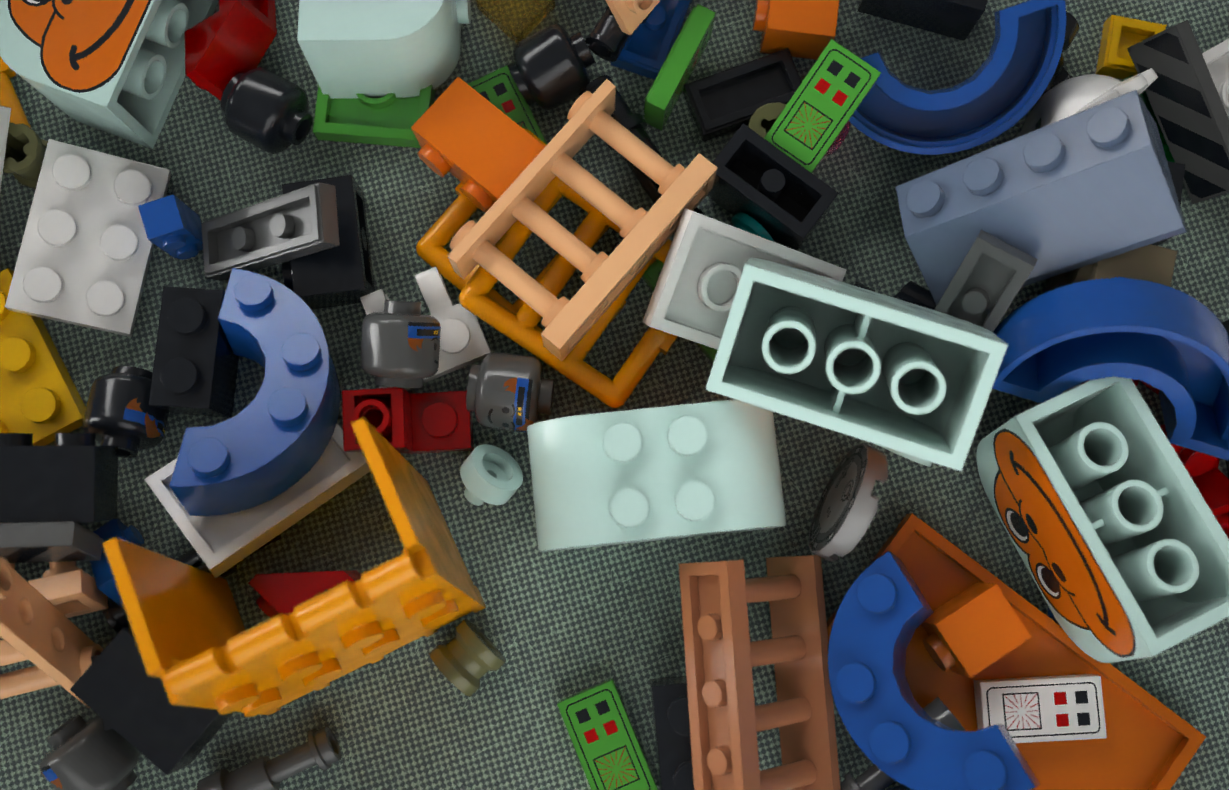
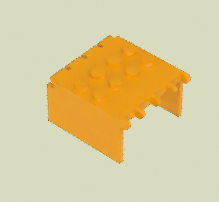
M364 417L351 423L404 545L403 552L400 556L361 574L362 579L354 583L347 581L294 607V612L289 615L282 613L246 631L226 579L219 576L215 578L211 573L117 537L102 543L146 671L149 676L162 678L170 704L216 709L220 715L232 712H242L245 717H252L258 714L271 715L281 710L282 706L314 690L320 691L330 686V682L368 663L374 664L384 659V655L423 636L428 637L438 632L439 628L471 612L476 613L486 608L478 588L471 580L428 481Z

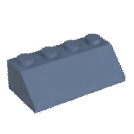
M1137 90L896 186L905 239L936 305L981 230L1037 259L1034 269L1022 287L1187 232L1156 122Z

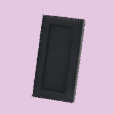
M786 48L685 84L683 94L702 142L738 130L743 123L748 126L750 118L755 111L767 103L779 102L787 105L802 83L791 53Z

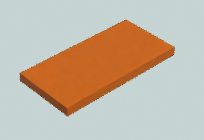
M913 513L906 514L870 564L888 551L897 556L903 562L932 611L976 582L997 584L1032 636L1029 640L974 677L968 678L952 672L951 669L943 671L935 663L923 644V640L928 637V634L920 624L916 628L906 649L905 676L913 698L918 704L924 708L938 697L966 731H977L973 680L1078 674L1101 676L1107 738L1015 743L1040 783L1039 786L1032 790H1170L1206 736L1113 665L1099 662L1088 656L1068 637L1058 623ZM839 606L827 621L828 646L832 625Z

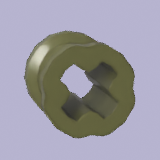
M10 122L3 172L13 173L15 179L28 188L36 189L48 141L40 139L39 135L29 126Z

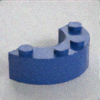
M1028 0L994 12L995 38L988 58L972 77L952 88L927 91L906 85L889 71L880 51L861 57L863 61L880 71L881 75L849 119V122L863 134L880 144L899 151L921 155H940L964 151L996 138L1022 119L1037 103L1048 87L1059 63L1065 41V0Z
M232 268L218 320L234 355L259 363L265 368V379L255 399L236 416L213 426L186 428L169 487L189 516H217L236 513L256 507L282 494L305 476L320 459L330 442L338 420L340 408L338 376L323 329L310 307L291 289L274 279L248 270Z
M1125 277L1082 281L1053 289L1029 300L1007 316L994 330L993 333L1008 344L992 389L1043 403L1062 394L1065 390L1088 380L1108 377L1141 380L1160 390L1159 398L1167 438L1170 443L1227 461L1229 460V335L1218 317L1192 296L1163 284Z
M890 551L886 552L870 564L851 585L838 608L830 634L828 646L829 681L838 713L850 736L867 758L880 770L911 790H1032L1040 785L1038 779L1003 724H996L977 731L955 730L931 718L913 698L905 676L906 649L916 628L934 612L903 562Z

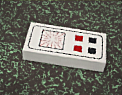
M1078 674L973 680L978 730L996 724H1003L1015 743L1107 738L1101 676Z

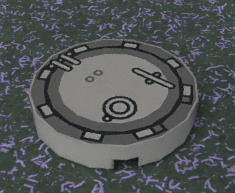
M865 443L855 445L834 470L821 495L811 523L808 545L812 553L829 561H836L838 556L843 558L847 553L852 552L865 535L879 507L877 505L879 498L871 494L875 481L884 483L888 478V460L882 451Z

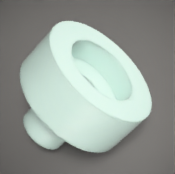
M482 444L475 447L460 468V476L466 487L464 496L471 504L477 506L482 505L484 502L492 505L505 504L523 482V473L517 461L503 449L490 444Z

